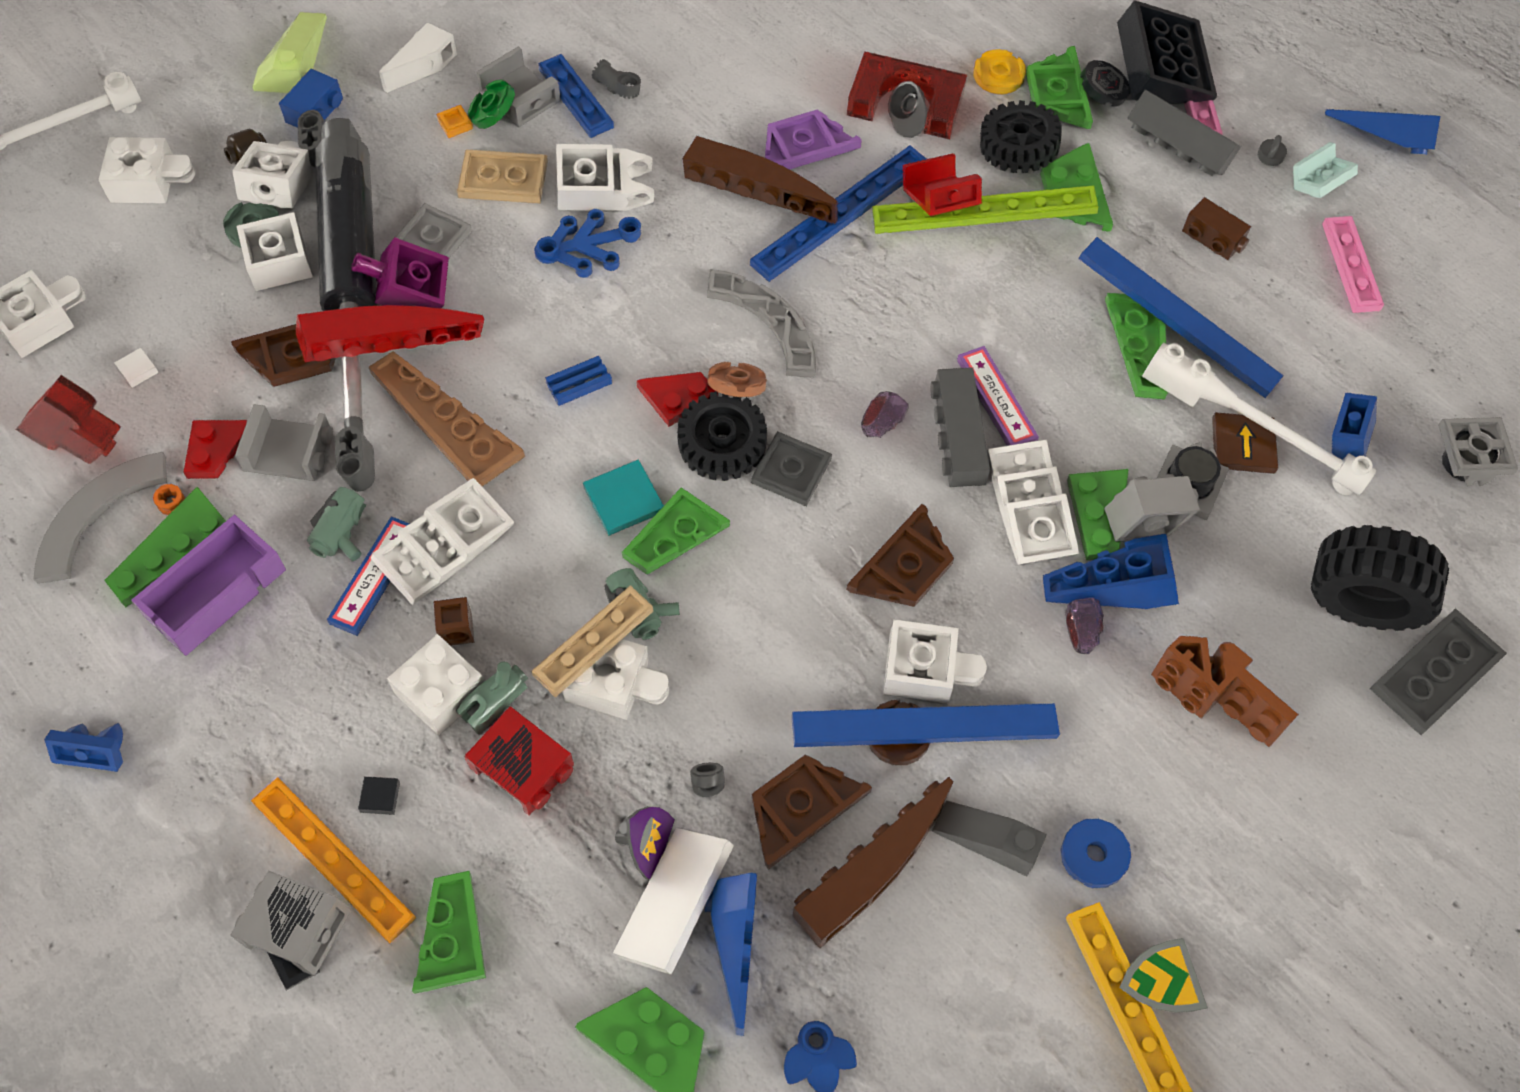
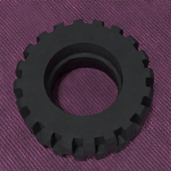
M1362 525L1360 528L1350 526L1342 531L1337 530L1320 544L1311 581V591L1322 608L1326 607L1328 613L1333 616L1338 615L1341 617V620L1346 622L1358 623V626L1366 628L1368 626L1375 627L1377 630L1394 629L1395 631H1404L1406 628L1417 629L1422 625L1426 626L1431 623L1442 611L1449 575V564L1437 546L1434 544L1430 545L1427 539L1421 536L1415 537L1411 535V532L1402 529L1401 531L1392 530V527L1382 526L1381 528L1373 527L1372 525Z

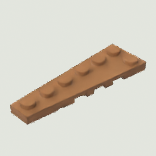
M394 351L369 366L372 376L467 481L474 478L481 486H484L525 457L524 450L497 429H492L476 413L472 414L464 408L459 400L455 397L451 398L443 392L439 385L426 378L422 372Z

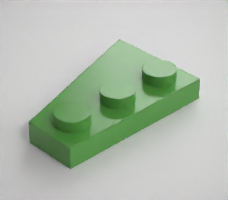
M681 487L622 551V557L648 575L730 527V520Z
M470 871L434 878L426 917L427 925L424 940L418 957L420 959L412 988L414 994L486 978Z

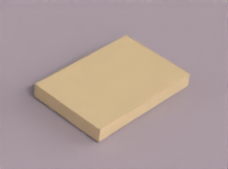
M466 149L457 189L458 198L541 204L548 164L547 155Z

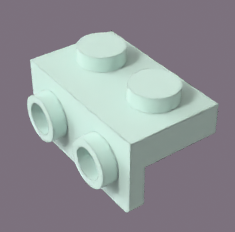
M1329 142L1293 166L1294 190L1309 194L1312 197L1321 198L1357 175L1358 164L1337 158L1336 144Z

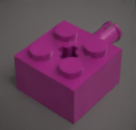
M395 237L382 252L380 261L361 253L355 255L352 271L376 278V304L382 306L397 305L442 308L444 306L449 257Z

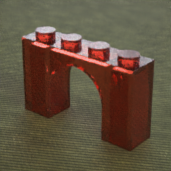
M864 51L848 97L847 116L873 121L880 99L886 93L894 90L899 84L905 81H912L922 89L925 98L930 104L924 134L950 140L964 95L967 74Z

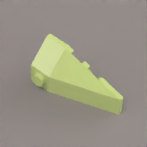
M300 12L258 67L252 86L254 91L289 93L311 68H314L327 19L326 14Z

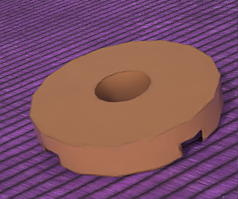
M721 362L709 369L707 383L712 389L728 396L753 397L765 391L767 379L763 370L756 366L738 363V367L731 366V362Z

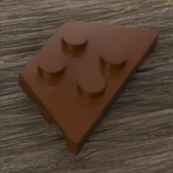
M296 324L231 341L235 352L272 387L331 372L336 359L305 362L296 336Z
M921 504L851 579L847 584L846 590L850 593L912 607L918 604L951 567L954 561L948 546L942 542L940 531L937 526H933L928 517V509L924 504Z
M804 755L753 792L752 803L767 869L769 870L871 793L872 787L864 781L861 784L844 776V772L833 767H825L820 761Z

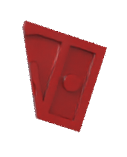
M702 372L637 380V388L668 427L677 423L679 418H682V412L685 408H689L690 402L694 400L698 403V397L701 395H705L709 399L710 392L716 391L709 386L708 380Z
M193 420L183 471L186 478L218 479L225 470L227 462L234 458L248 420Z

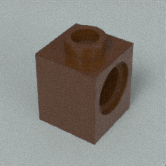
M467 597L434 601L436 633L450 646L475 643L472 612Z

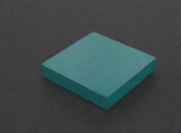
M639 459L583 482V487L608 536L653 518L664 506Z

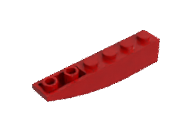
M397 305L362 306L297 314L296 336L305 362L326 361L331 358L355 357L359 354L384 353L395 349H413L423 345H441L451 341L473 340L481 337L485 319L480 314L442 308Z

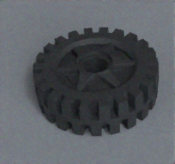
M1019 100L1018 105H1015L1014 101L1008 102L1007 107L1004 104H1000L997 110L995 108L991 109L989 114L985 115L984 121H982L980 132L981 153L987 162L991 161V165L995 168L1000 165V170L1006 171L1008 168H1011V173H1017L1018 169H1021L1022 173H1028L1029 168L1033 172L1038 171L1040 166L1043 168L1047 167L1049 162L1052 163L1055 157L1058 156L1062 124L1059 122L1058 115H1054L1052 109L1046 110V106L1043 104L1036 107V102L1030 101L1029 105H1025V100Z
M716 391L710 392L709 399L705 395H701L698 397V403L694 400L690 402L689 408H685L682 412V418H679L677 430L679 452L685 463L688 462V467L692 471L697 469L698 475L702 477L709 473V479L716 480L717 475H721L722 481H727L731 474L734 479L740 478L742 471L747 475L751 472L752 466L756 468L760 463V458L762 459L765 454L767 444L765 417L763 413L760 414V408L756 404L752 406V401L747 397L743 401H741V397L733 396V398H730L725 394H722V397H718ZM724 434V435H727V436H725V437H719L718 435Z

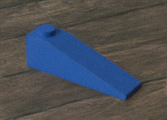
M1326 109L1325 115L1402 147L1411 148V154L1427 155L1428 149H1435L1441 116Z
M1167 534L1135 538L1125 542L1124 548L1109 553L1107 550L1097 553V559L1085 564L1075 562L1043 575L1046 602L1138 609L1179 604Z
M746 873L718 879L705 904V912L711 913V926L736 1035L744 1036L757 873Z

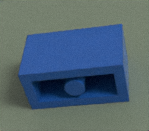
M311 68L279 102V106L285 123L298 128V118L301 114L308 110H316L325 120L341 104L343 96L337 79Z
M1345 393L1332 434L1333 455L1341 460L1349 453L1355 457H1366L1376 423L1377 396Z

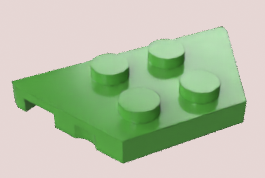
M1075 46L1068 47L1066 53L1058 57L1053 54L1046 57L1043 61H1037L1027 66L1026 77L1031 100L1036 102V107L1043 104L1046 106V110L1052 109L1054 115H1058L1059 121L1091 129L1093 119L1087 94L1082 85L1083 78L1080 79L1081 69Z
M1086 143L1055 159L1047 167H1042L1040 175L1044 190L1083 186L1095 187L1099 207L1097 214L1056 218L1069 219L1081 225H1086L1088 221L1102 225V231L1109 232L1112 230L1113 221L1090 143Z
M643 988L583 1019L575 1026L577 1031L654 1091L694 1092L705 1032L649 988Z

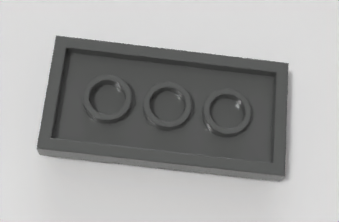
M1455 608L1374 683L1370 690L1416 732L1422 735L1498 663L1507 652Z

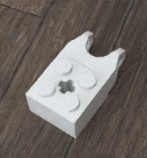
M556 144L558 210L590 211L599 209L601 211H628L654 202V189L632 180L634 177H639L652 171V157L626 148H612V145ZM635 162L646 163V165L644 166H636L633 164ZM641 193H645V194H647L648 196L643 197V198H639V197H636L635 195H638V194H641Z

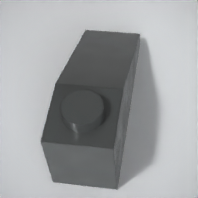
M947 800L932 832L1026 877L1033 868L1047 835L1015 819Z

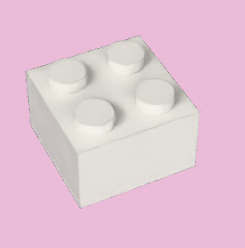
M294 212L237 226L246 270L255 291L313 278L303 235Z
M438 634L387 678L394 694L438 736L460 717L456 710L460 707L463 699L484 682L483 676Z

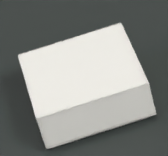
M141 348L114 362L117 369L132 388L159 373Z

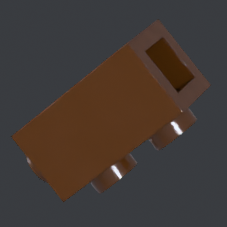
M1204 197L1189 212L1182 232L1211 249L1214 253L1229 260L1236 252L1240 254L1249 243L1250 239L1247 238L1251 226Z

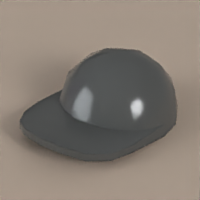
M905 81L899 84L891 93L888 101V113L896 132L903 137L913 138L918 136L924 130L927 121L924 92L912 81Z

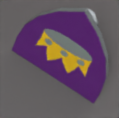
M649 806L636 810L630 815L626 821L620 824L619 830L615 835L616 843L629 845L630 854L637 870L648 881H650L666 849L675 821L668 812L660 807Z

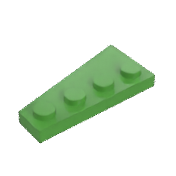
M196 487L104 581L126 608L133 603L131 600L226 522V520L201 490Z

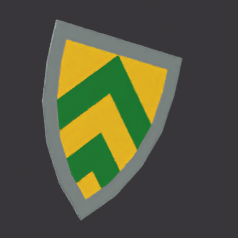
M1184 938L1162 942L1151 946L1141 953L1127 969L1119 987L1137 1001L1158 1010L1178 1013L1208 1009Z

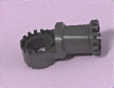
M605 59L600 60L599 63L597 62L596 65L598 67H594L595 70H592V79L598 83H603L613 94H619L620 97L623 95L625 99L626 97L628 99L630 97L632 99L638 97L641 79L637 74L617 71Z

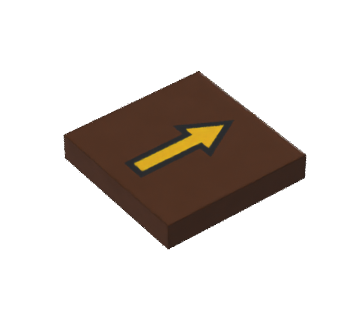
M1214 413L1212 417L1213 446L1221 465L1228 467L1229 470L1270 474L1277 472V443L1274 433L1244 415Z

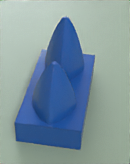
M82 723L66 731L50 730L44 739L51 763L118 772L123 763L120 752L123 731L119 723L106 728L97 736L89 735L86 726Z

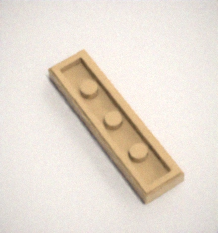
M630 585L532 670V675L554 697H557L653 612V606Z

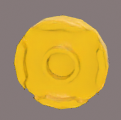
M990 50L984 52L982 57L977 58L975 61L973 77L983 90L994 94H1008L1016 91L1023 84L1026 66L1019 56L1017 59L1012 56L1013 53L1010 51Z

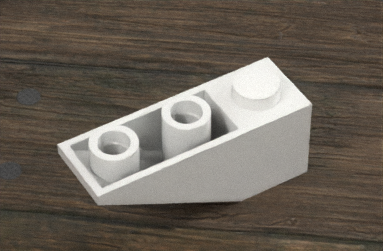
M427 22L379 71L384 92H391L442 71L457 55L453 34Z

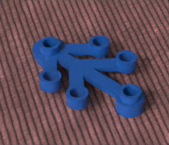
M590 210L586 221L578 232L576 218L570 215L564 216L552 237L547 236L538 240L534 248L535 257L538 261L545 264H552L558 261L574 268L579 277H589L593 271L591 261L587 258L579 259L568 254V252L577 251L603 262V267L606 270L614 271L620 266L619 255L616 252L605 251L596 246L621 239L628 243L636 242L642 233L641 223L635 217H625L619 222V228L591 235L595 228H600L605 223L604 213L601 210ZM576 233L572 240L564 241L567 235Z

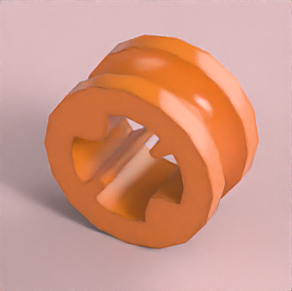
M174 484L162 485L153 494L155 505L164 515H169L185 499L180 488ZM174 496V498H172L173 502L169 504L165 503V501H168L167 497Z

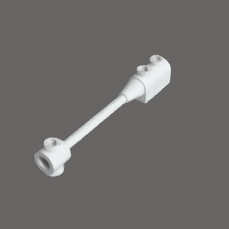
M122 72L110 73L106 76L105 85H103L106 94L1 134L0 151L8 144L111 104L116 112L121 110L123 113H132L137 108L136 104L142 101L129 76Z
M1163 342L1143 373L1142 377L1194 407L1199 398L1227 408L1231 407L1334 469L1335 472L1331 478L1333 486L1342 495H1351L1353 493L1360 495L1377 471L1372 467L1373 465L1369 458L1365 456L1355 457L1349 453L1341 460L1237 397L1236 393L1215 375L1216 373L1211 371L1207 361L1203 359L1194 361L1184 355V349L1178 344L1168 345Z

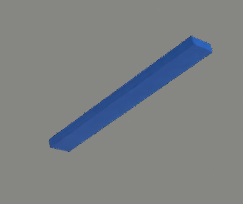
M909 145L835 198L837 200L838 213L836 224L810 216L750 259V266L770 282L863 215L872 206H875L903 186L904 164L926 160L927 158Z
M1098 237L1079 256V260L1264 398L1268 396L1284 376Z
M1055 703L792 712L791 715L794 747L1057 739L1060 735Z

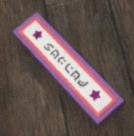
M985 346L959 354L957 362L960 367L973 368L978 398L1006 446L1038 441L1039 436Z

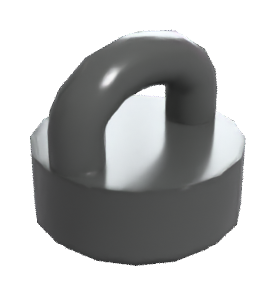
M1277 135L1275 139H1267L1260 145L1257 155L1262 163L1276 166L1283 162L1287 154V148L1281 142L1282 137L1280 135Z
M708 762L698 764L690 770L692 788L696 795L712 797L724 789L725 777L722 765Z

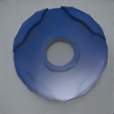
M1085 819L1074 824L1066 833L1060 849L1062 863L1068 874L1073 879H1077L1090 888H1107L1117 883L1127 872L1131 861L1130 844L1124 833L1114 824L1102 819ZM1094 845L1101 848L1104 852V860H1092L1087 854V847Z

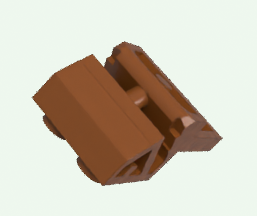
M1179 636L1166 649L1151 674L1157 684L1181 701L1182 706L1190 713H1195L1202 719L1218 702L1228 716L1241 722L1249 729L1250 734L1256 740L1264 742L1268 747L1279 738L1299 715L1246 670L1253 659L1231 642H1223L1214 655L1209 656L1207 637Z

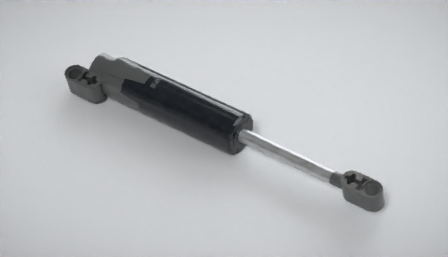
M308 110L298 118V145L301 149L308 150L310 164L316 168L320 306L322 311L377 306L375 303L376 278L352 271V266H354L352 263L357 253L375 259L370 154L368 147L361 141V137L350 119L333 118L325 122L318 111ZM359 354L355 357H342L344 428L338 432L335 438L337 473L352 490L357 492L367 490L375 480L374 449L363 432Z

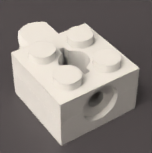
M109 137L99 182L110 203H166L170 184L189 183L195 176V169L188 155L172 154L166 138Z
M253 141L232 170L238 200L249 201L254 204L274 205L279 208H293L312 179L308 150L301 149L298 143L294 141H281L278 145Z
M30 270L0 287V331L19 356L23 358L74 328L65 311L84 301L85 292L78 280L72 276L67 275L46 287L37 275Z
M893 619L889 636L883 695L948 704L953 684L971 687L980 685L987 670L986 661L983 656L978 654L957 652L959 628Z
M621 639L563 690L565 702L627 720L635 699L657 705L664 702L669 695V681L665 673L647 668V646Z

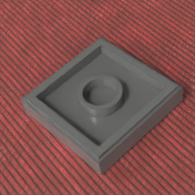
M777 431L754 472L751 483L807 507L832 459V454Z

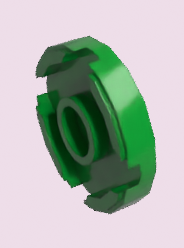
M504 79L488 83L484 87L487 91L483 95L479 92L470 104L468 117L479 129L493 126L502 119L511 107L515 92L514 88Z

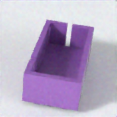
M234 514L131 601L159 632L164 634L180 652L187 656L259 594L258 586L261 585L265 589L286 571V568L278 553Z

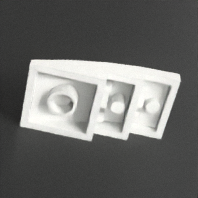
M1047 439L988 449L987 454L993 487L1017 564L1022 565L1078 555L1079 550L1066 493L1062 494L1057 467L1052 466Z
M472 478L427 507L423 516L399 530L398 536L373 552L371 560L413 605L488 548L514 525V521L486 490Z

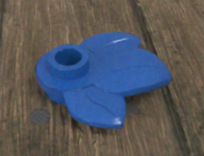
M820 1021L808 1022L799 1032L798 1044L793 1046L786 1054L784 1060L786 1081L791 1085L807 1078L808 1083L816 1092H834L838 1085L839 1069L848 1070L857 1066L855 1051L847 1040L835 1037L827 1024ZM814 1034L819 1035L823 1040L822 1045L813 1047L809 1043L810 1036Z

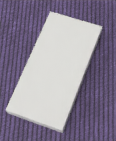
M676 828L613 953L620 959L672 975L734 845L726 839Z

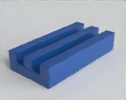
M599 355L545 377L546 384L558 406L612 384V377L607 372L606 366L602 364V359ZM601 374L600 377L595 378V379L590 380V381H588V382L585 383L586 380L591 379V378H593V377L598 376V375ZM571 386H574V388H571V389L566 390V391H564V392H562V393H559V391H562V390L567 389V388H569V387H571Z

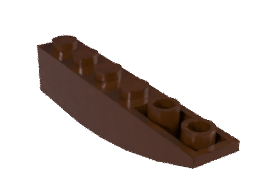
M696 136L682 158L685 178L694 182L707 184L720 190L733 192L743 197L756 199L769 205L782 207L822 221L836 224L838 220L836 199L794 171L762 156Z
M950 777L941 784L935 781L929 785L922 793L924 796L922 800L916 805L910 802L904 806L897 814L899 817L897 821L891 826L885 823L879 827L872 835L874 840L866 847L862 844L858 845L846 857L848 860L846 864L840 869L836 866L829 869L821 877V885L814 891L810 888L806 889L794 900L796 906L793 908L792 917L819 948L823 947L873 904L908 864L932 828L951 790L954 781Z

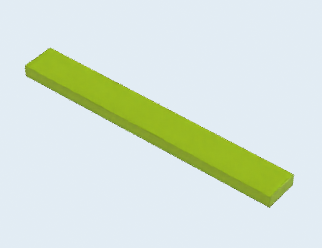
M1083 186L982 196V204L934 216H929L916 202L872 206L875 234L1097 214L1099 207L1095 187Z

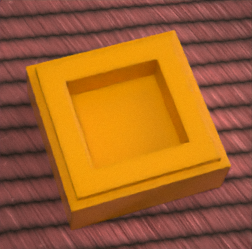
M461 105L436 114L437 120L448 138L473 129L472 122Z

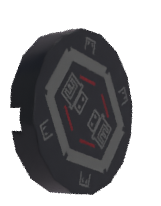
M1093 60L1088 62L1080 74V79L1083 78L1084 80L1082 83L1084 90L1100 104L1105 105L1108 102L1112 104V107H1117L1123 104L1130 94V84L1127 78L1118 68L1110 63Z

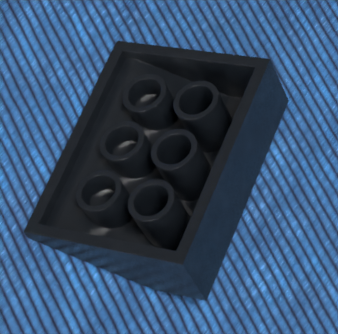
M1134 0L1117 22L1132 99L1138 101L1144 90H1147L1169 104L1215 100L1217 93L1200 21Z

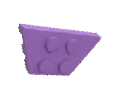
M817 109L769 123L767 127L765 158L788 169H793L861 148L862 140L857 135L852 138L843 132L842 125L830 120L827 115Z

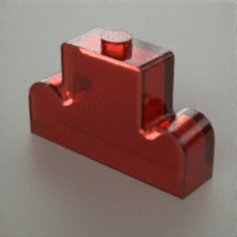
M60 375L35 402L15 430L47 449L57 450L60 446L84 462L91 464L100 455L107 457L117 443L113 439L121 426L94 409L97 401L89 392L63 375Z

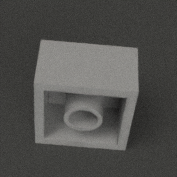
M1167 474L1156 479H1147L1145 476L1134 478L1104 508L1115 542L1159 534H1167L1168 537L1200 510L1189 477H1175L1173 474Z

